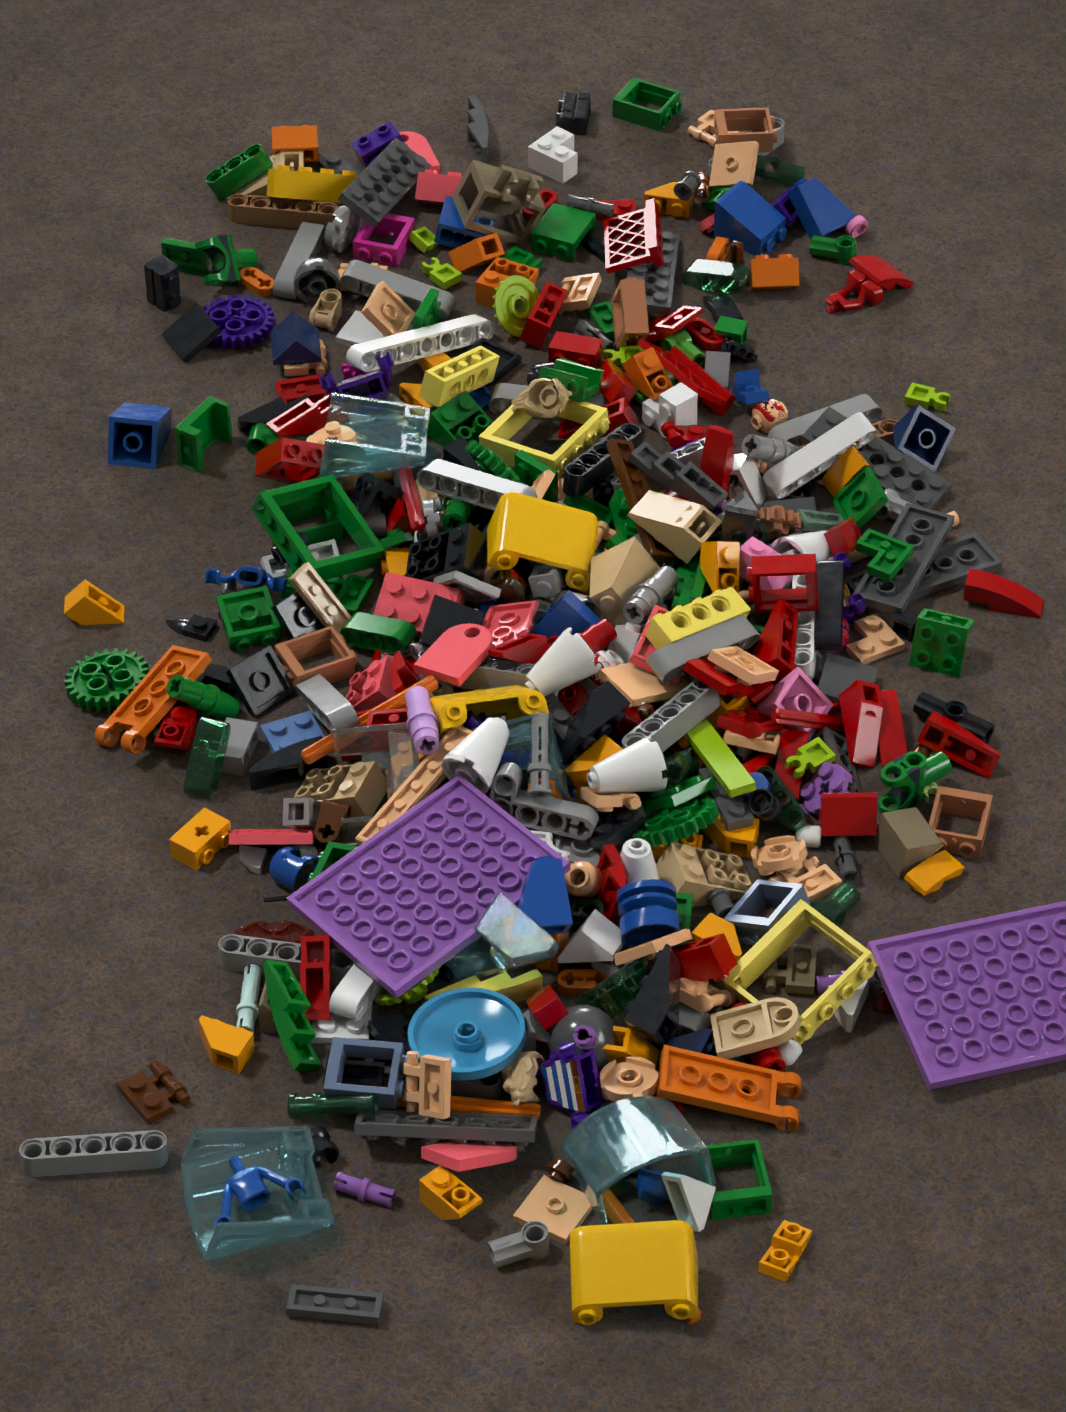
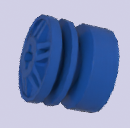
M655 879L631 882L617 891L618 914L621 916L619 923L621 941L625 945L635 947L680 931L679 915L675 912L677 910L676 888L672 883Z

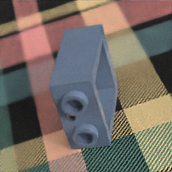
M757 879L725 916L724 920L734 924L739 944L755 945L800 899L810 906L811 904L803 884ZM766 904L778 906L769 918L756 917Z
M333 1037L323 1087L326 1103L396 1109L398 1098H403V1089H405V1082L401 1080L402 1073L404 1072V1063H407V1055L404 1054L403 1043ZM346 1056L392 1060L388 1088L342 1084Z

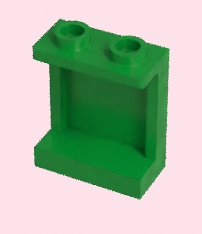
M553 203L531 232V250L556 256L560 259L574 261L575 250L587 233L592 236L595 232L596 214Z
M556 359L554 369L545 366L540 368L538 379L547 378L552 380L557 378L565 386L566 390L572 391V396H569V399L584 402L600 393L604 370Z
M209 396L175 428L178 465L199 473L204 468L203 452L215 440L220 439L227 443L232 442L229 403Z

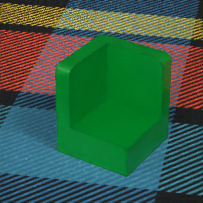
M720 316L714 328V333L725 335V337L732 338V341L744 345L748 336V321Z

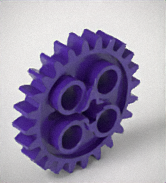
M240 294L236 298L228 295V299L219 297V302L211 300V306L204 305V311L222 331L211 341H214V347L220 344L223 345V349L232 346V350H235L237 346L245 349L247 344L254 347V342L262 344V338L269 339V334L275 327L274 311H271V306H266V301L259 302L258 297L251 300L250 295H247L245 298H241Z

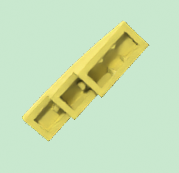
M536 968L511 979L508 973L504 972L480 982L476 975H473L425 995V1002L436 995L454 989L483 988L501 993L514 1003H518L542 988V974Z

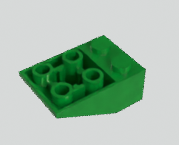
M464 391L433 411L422 428L435 443L444 448L460 437L469 443L472 440H476L479 443V435L493 421L468 392Z

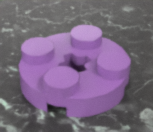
M824 762L810 781L804 784L801 789V796L804 797L805 807L814 815L819 816L821 793H850L847 788L849 782L852 784L851 774L838 764Z

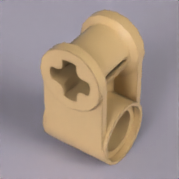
M327 289L320 294L315 306L310 311V324L315 327L326 328L329 332L334 331L342 315V298L338 290Z

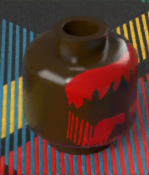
M497 570L491 575L489 584L501 589L500 596L496 599L500 604L524 601L527 595V584L515 570Z

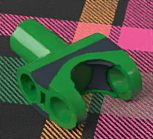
M219 235L195 243L196 250L205 253L211 262L210 274L203 277L204 285L224 286L241 282L239 270L245 267H255L258 262L257 253L252 248L234 249L231 235Z
M911 751L885 765L881 770L880 779L885 786L891 788L878 801L880 813L913 808L923 801L924 787L951 773L952 765L949 758L943 752H937L926 758L920 752ZM894 774L895 779L888 778L886 775ZM893 803L897 805V807L887 808L884 806V804Z

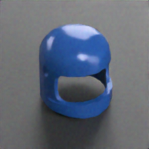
M283 847L274 854L270 862V875L279 885L295 892L297 891L295 887L297 875L300 874L307 879L309 878V875L300 871L306 863L313 861L314 868L312 872H314L318 865V858L314 855H306L301 858V852L298 848Z

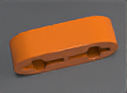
M716 237L706 256V270L718 272L729 251L730 240L728 238Z
M245 267L240 270V284L260 297H270L273 295V278L255 267Z
M568 969L560 972L557 977V989L566 996H603L609 993L612 985V978L596 969ZM600 980L602 985H596V981ZM567 981H573V985H567Z

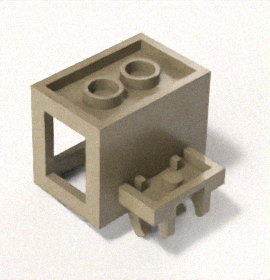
M476 160L471 161L452 196L464 228L487 235L497 232L500 239L520 245H526L531 232L546 210L539 194V190L544 183L542 177L505 165H501L499 168ZM521 207L535 210L526 228L518 213ZM479 209L507 218L512 233L473 222Z

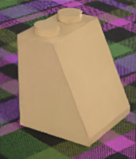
M633 537L591 558L589 598L614 628L616 625H625L629 621L623 614L624 605L633 595L634 589L651 578L660 567L637 538Z

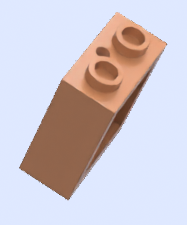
M769 107L715 110L714 132L717 144L756 141L759 143L758 153L773 152V143H777V130L775 129L774 116H770ZM763 130V132L728 133V131Z
M632 277L620 280L611 299L616 351H619V346L637 345L641 338L646 340L649 334L645 281Z
M333 626L275 645V654L295 690V685L317 674L324 677L330 684L355 674V665H357L356 654L353 650H349L343 635H338ZM328 650L337 659L306 671L298 662V660Z
M938 786L929 821L930 827L944 845L937 853L946 850L949 854L980 859L991 815L993 795ZM941 813L980 819L977 836L937 830Z

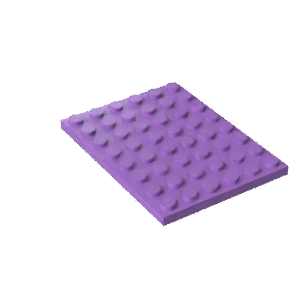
M459 774L286 899L288 906L322 935H330L331 943L397 999L516 911L527 871L536 858L542 856H551L552 859L562 858L564 874L569 872L571 868L569 861Z
M1066 901L868 942L866 948L872 952L878 964L876 972L928 1090L1066 1060Z

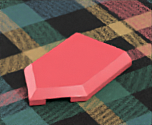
M539 601L489 606L482 626L491 633L493 648L528 634L537 612Z

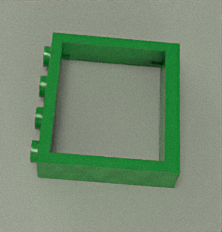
M333 475L259 492L251 508L294 573L304 563L309 562L324 581L376 567L385 552L381 542L374 535L367 522H365ZM323 496L360 550L316 561L279 506Z

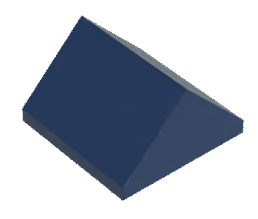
M292 312L270 332L273 365L322 362L318 328L295 312Z
M915 405L893 426L895 449L936 472L956 428L920 405Z

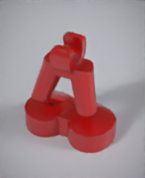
M854 269L847 274V285L842 290L829 295L825 299L826 304L829 305L826 308V312L833 314L838 311L862 309L864 301L870 306H874L883 301V290L872 279L868 280V277L859 269ZM851 292L858 295L857 301H846L845 298Z

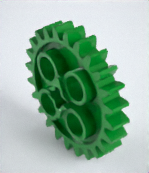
M472 440L464 448L476 464L475 467L479 471L521 483L519 476L508 464L504 466V460L491 449L484 448L476 440Z
M115 648L113 652L109 653L108 649H104L103 654L94 651L93 657L85 655L84 662L75 661L77 667H69L70 673L65 674L66 680L64 684L67 697L71 698L72 704L77 703L78 708L86 706L87 711H90L96 707L97 712H100L103 707H107V710L111 711L112 706H117V708L150 670L148 662H144L143 656L138 657L137 652L129 654L128 649H125L119 653L118 648ZM102 668L106 670L108 680L110 684L113 686L114 691H110L106 676L102 672Z
M704 796L696 799L694 797L675 807L652 811L651 815L645 816V827L634 833L632 837L633 839L639 838L647 841L650 847L654 846L656 848L661 844L666 846L672 841L676 843L679 839H687L699 833V829H705L708 824L714 823V819H717L720 813L714 798H704Z

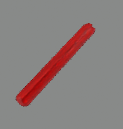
M401 464L398 475L402 491L405 492L403 496L411 529L414 532L419 531L421 533L424 531L426 522L411 465L405 466Z

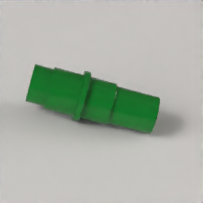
M446 496L444 499L445 515L443 528L448 531L465 525L473 511L474 504Z
M179 674L171 677L167 684L166 690L169 697L186 703L202 715H211L218 719L226 720V717L235 718L238 714V700L220 691L215 685H206L199 681L195 682Z

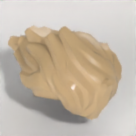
M547 378L535 379L529 384L528 388L517 396V399L512 400V405L514 406L511 409L513 412L517 410L525 411L528 415L536 416L537 418H554L564 412L569 396H572V391L566 390L565 386L557 378L552 380Z
M536 1051L520 1052L519 1056L501 1072L504 1083L503 1088L510 1094L514 1107H518L520 1102L535 1104L540 1101L533 1092V1087L537 1085V1078L535 1076L545 1060Z

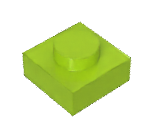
M425 226L412 231L408 237L415 247L423 253L439 246V244L434 242L435 235Z

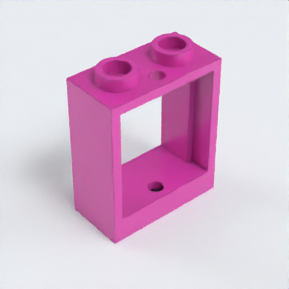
M388 213L375 228L365 221L353 240V259L398 267L411 244L408 237L415 230V218ZM372 233L397 238L394 245L368 241Z

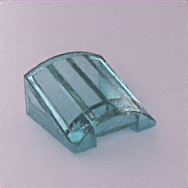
M332 393L327 423L337 421L340 425L350 427L354 430L358 443L326 439L319 478L328 475L341 478L424 466L430 408Z
M640 1096L606 1105L583 1119L561 1143V1148L569 1164L574 1168V1173L601 1225L608 1224L602 1194L625 1176L654 1162L693 1154L709 1185H716L708 1147L672 1101L664 1098Z
M309 1126L196 1128L193 1130L181 1160V1177L185 1208L197 1249L204 1261L334 1228L335 1221L329 1199H323L312 1159L315 1147ZM234 1156L240 1158L245 1169L252 1166L265 1167L288 1180L299 1178L305 1186L307 1194L304 1195L301 1189H297L292 1193L295 1200L291 1201L285 1188L263 1178L270 1192V1198L267 1202L255 1209L245 1211L242 1209L238 1199L233 1195L230 1213L233 1222H220L216 1228L214 1226L216 1218L221 1216L223 1188L228 1179L234 1175L229 1165V1160Z

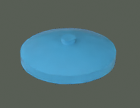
M459 988L436 995L419 1007L412 1016L408 1026L410 1051L419 1052L418 1063H420V1056L426 1054L452 1059L451 1080L457 1081L481 1079L500 1072L519 1056L526 1040L525 1021L519 1007L503 994L483 988Z

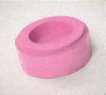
M858 215L849 221L845 232L855 238L866 231L868 221L862 215Z

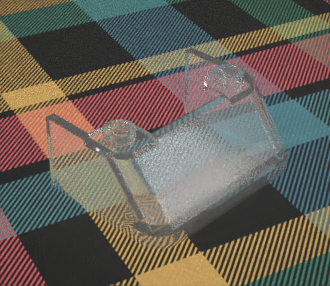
M405 723L332 729L334 757L361 754L363 763L376 761L381 771H385L388 800L419 765L418 752L415 749L411 735L406 727L407 724ZM374 816L341 818L342 844L357 845L355 837Z

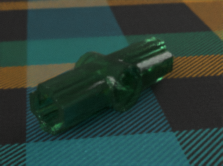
M757 155L755 176L763 180H773L793 185V183L804 178L805 167L779 161L775 157L768 158ZM766 163L773 166V174H769L766 171Z

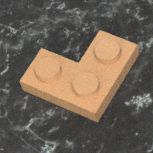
M875 613L854 622V628L864 639L848 644L846 652L855 661L868 664L904 650L905 643Z

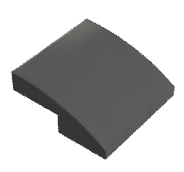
M827 652L817 687L830 701L840 703L839 694L857 679L875 683L878 668Z

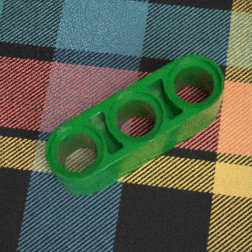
M254 144L211 171L206 176L205 181L218 199H225L269 171L273 163L260 144Z
M363 612L354 613L340 630V634L343 635L348 645L394 655L398 651L403 654L418 635L416 628L410 622Z

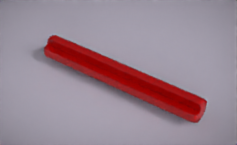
M775 708L773 714L770 715L775 724L820 730L826 726L835 732L845 733L842 716Z

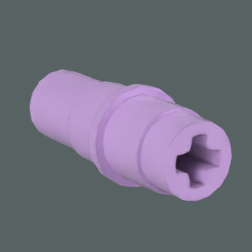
M422 686L411 687L405 693L408 718L406 727L411 735L416 751L422 755H430L439 748V720L431 706L428 690Z

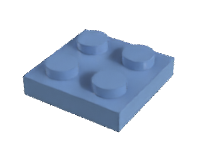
M311 711L260 725V731L272 753L306 739L318 736L325 737Z

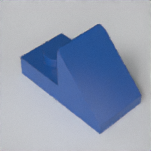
M758 369L735 373L731 393L737 397V401L751 404L769 400L768 390L761 388Z

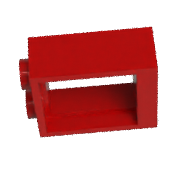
M281 437L256 453L255 477L292 484L310 480L327 470L328 445Z
M816 554L752 556V567H747V582L753 584L752 587H749V602H754L755 613L772 612L777 600L783 598L797 611L819 610ZM805 575L806 588L762 590L761 577Z

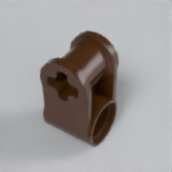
M323 799L314 829L315 847L320 853L325 850L329 841L341 843L344 830L349 822L351 805Z

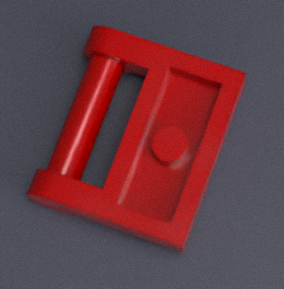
M745 706L741 710H730L729 713L718 715L716 723L718 727L750 739L760 737L765 732L782 731L787 725L775 724L770 716L759 713L760 710L751 706Z

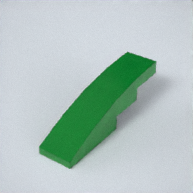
M265 960L263 967L267 994L273 1020L285 1053L294 1071L316 1072L321 1067V1063L310 1044L316 1034L305 1015V1012L311 1005L288 962Z

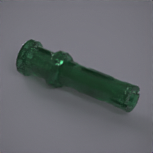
M315 1092L313 1095L299 1096L298 1093H291L287 1102L288 1114L292 1120H297L300 1116H313L315 1119H321L326 1114H376L379 1108V1100L376 1094L325 1096L321 1092Z

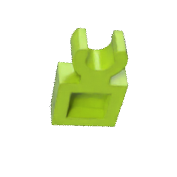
M435 257L431 258V265L422 262V272L429 275V280L443 290L462 281V273L448 263L441 265L440 261Z
M639 345L619 346V351L606 349L603 350V360L608 357L616 365H621V370H625L623 364L633 355L644 350Z
M916 383L911 384L904 398L905 405L913 407L920 405L926 410L929 406H933L938 411H945L946 404L950 403L949 393H935V388Z
M817 737L798 748L797 756L788 757L785 768L788 769L791 766L798 767L794 771L793 776L795 779H798L804 775L805 770L808 768L812 773H815L824 762H834L836 755L820 737Z

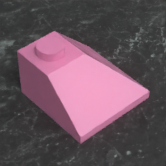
M752 536L740 547L739 576L747 581V567H752V556L781 554ZM793 575L761 577L762 590L784 589L792 582Z
M797 667L774 686L775 689L768 693L766 700L759 703L757 708L760 710L759 713L767 716L773 714L775 708L827 714L834 704ZM787 725L785 728L792 730L808 731L809 740L817 730L812 728H804Z

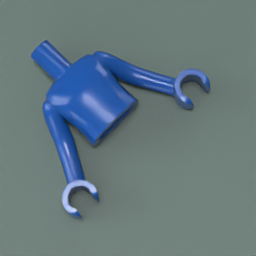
M253 565L242 566L229 576H221V570L206 569L205 583L232 584L237 581L242 585L248 586L266 584L271 589V592L286 593L287 589L286 578L272 577L263 568Z
M234 1156L229 1160V1165L234 1175L228 1179L223 1188L221 1216L216 1218L214 1226L220 1238H224L221 1232L224 1227L230 1226L233 1232L236 1231L230 1217L233 1195L238 1199L242 1209L245 1211L255 1209L267 1202L270 1198V1192L263 1178L285 1188L291 1201L295 1200L292 1193L297 1189H301L304 1195L307 1194L305 1186L299 1178L288 1180L265 1167L252 1166L245 1169L240 1158Z

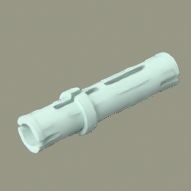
M251 964L250 973L248 965L244 968L241 1000L236 1008V1016L238 1015L236 1027L244 1028L254 1033V1023L259 1015L257 1001L262 969L257 965Z

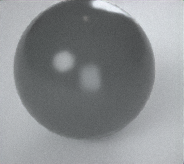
M576 1005L567 1008L566 1010L569 1014L550 1027L548 1035L550 1053L564 1041L574 1042L573 1033L576 1032L574 1030L577 1026H589L595 1030L598 1036L597 1044L593 1049L598 1072L601 1071L608 1064V1056L602 1048L607 1044L618 1046V1038L613 1031L614 1022L604 1011L594 1006ZM585 1035L582 1038V1040H586L587 1038H590V1036ZM575 1044L576 1051H581L582 1049L578 1048Z

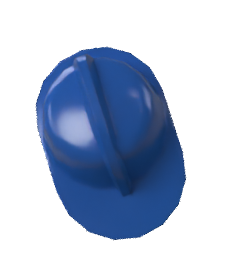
M633 1166L638 1169L636 1187L640 1200L654 1205H662L670 1201L661 1174L664 1172H675L647 1170ZM681 1174V1175H685V1176L691 1177V1178L696 1179V1180L699 1181V1179H698L697 1177H695V1176H691V1175H687V1174Z

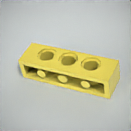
M480 345L425 371L418 397L426 400L431 406L440 407L464 391L472 392L493 381L500 356Z
M733 587L722 591L719 589L707 597H698L687 605H678L665 614H656L649 621L650 625L645 636L658 649L736 616L744 615L747 618L751 609Z

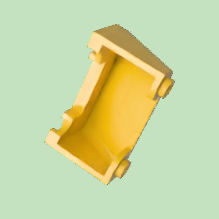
M517 492L505 493L499 499L487 527L488 567L509 570L517 564L519 557L566 569V584L575 590L587 592L590 585L591 558L595 556L598 519L593 513Z
M520 685L439 695L430 698L431 706L439 720V741L450 729L461 727L467 719V711L470 710L476 716L481 712H485L489 718L505 716L508 728L513 726L519 728L523 732L524 739L532 738L531 714L536 712L549 714L545 697L536 690Z
M671 1220L577 1227L571 1231L570 1275L573 1323L592 1325L602 1319L603 1308L655 1304H664L666 1313L678 1320L698 1318V1254L694 1231L689 1223Z

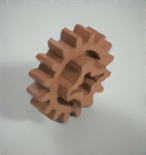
M780 505L759 508L757 519H761L759 535H763L764 539L773 540L774 538L800 532L801 516H799V513H793L792 509L784 510V507Z

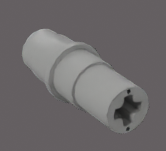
M754 434L746 436L741 447L742 452L746 456L759 459L772 467L800 450L798 446L786 442L783 438L762 437Z
M662 566L651 578L638 585L634 589L633 595L623 607L624 617L629 622L638 624L651 614L655 604L661 607L662 601L679 581L677 572L669 566Z

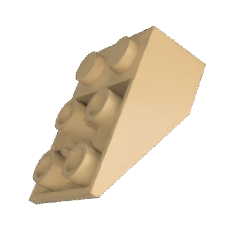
M280 151L269 157L273 163L270 169H276V164L288 165L290 170L298 171V166L304 167L303 151ZM268 171L236 191V194L267 196Z
M651 490L644 495L627 515L638 526L651 534L656 541L662 543L677 558L682 559L687 564L701 549V542H707L722 523V520L701 504Z
M376 761L357 762L344 766L336 765L323 769L315 768L306 774V778L296 791L294 798L310 797L321 803L325 799L351 805L348 823L368 822L386 794L390 784Z
M670 842L656 863L660 880L672 883L676 888V893L693 894L692 908L708 905L707 897L716 889H728L732 895V901L741 899L752 886L741 857L735 854H726L711 849H702L687 844Z

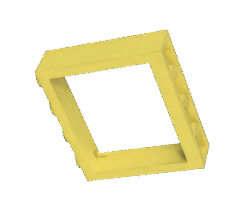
M569 399L565 405L564 412L559 417L583 425L553 455L508 441L533 417L525 411L517 410L513 412L511 408L514 405H511L479 435V444L486 449H491L504 460L505 465L508 464L514 468V454L523 450L556 470L559 479L565 473V467L594 446L595 442L609 430L608 409L585 401L579 402Z
M802 899L737 962L738 964L729 971L730 975L722 980L726 989L733 991L740 1002H757L758 1000L749 994L746 989L809 926L813 927L854 958L856 961L800 1016V1028L792 1037L800 1045L810 1039L815 1030L825 1020L830 1019L835 1010L845 1000L850 999L855 990L865 980L870 979L878 968V964L871 951Z

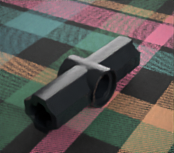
M922 692L914 704L913 712L928 719L933 711L960 724L986 744L994 733L995 725L967 712V706L960 701L951 700L945 702L926 692Z

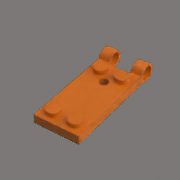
M172 645L106 722L97 727L95 731L96 742L99 745L114 747L120 738L119 731L123 729L127 730V732L121 738L122 749L134 754L141 753L146 746L148 734L156 728V725L178 701L167 694V684L171 677L179 674L195 681L213 661L209 654ZM109 730V737L106 741L105 736L107 731ZM135 737V744L132 747V740Z
M664 1045L660 1058L657 1097L773 1123L778 1130H785L786 1119H788V1131H795L799 1127L800 1113L798 1109L793 1106L776 1105V1094L778 1092L780 1096L798 1097L801 1094L802 1079L794 1072L776 1071ZM742 1089L749 1091L750 1094L743 1092Z

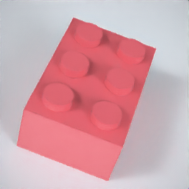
M386 572L373 614L410 622L417 630L418 635L416 638L420 639L435 594L464 605L466 598L459 588Z

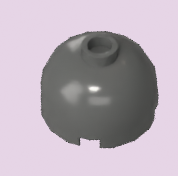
M319 257L305 260L296 269L293 279L294 292L303 302L310 303V300H318L320 294L327 289H335L340 292L339 271L327 259Z

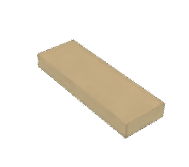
M309 562L304 563L288 581L325 628L333 626L339 635L341 628L351 618V615Z

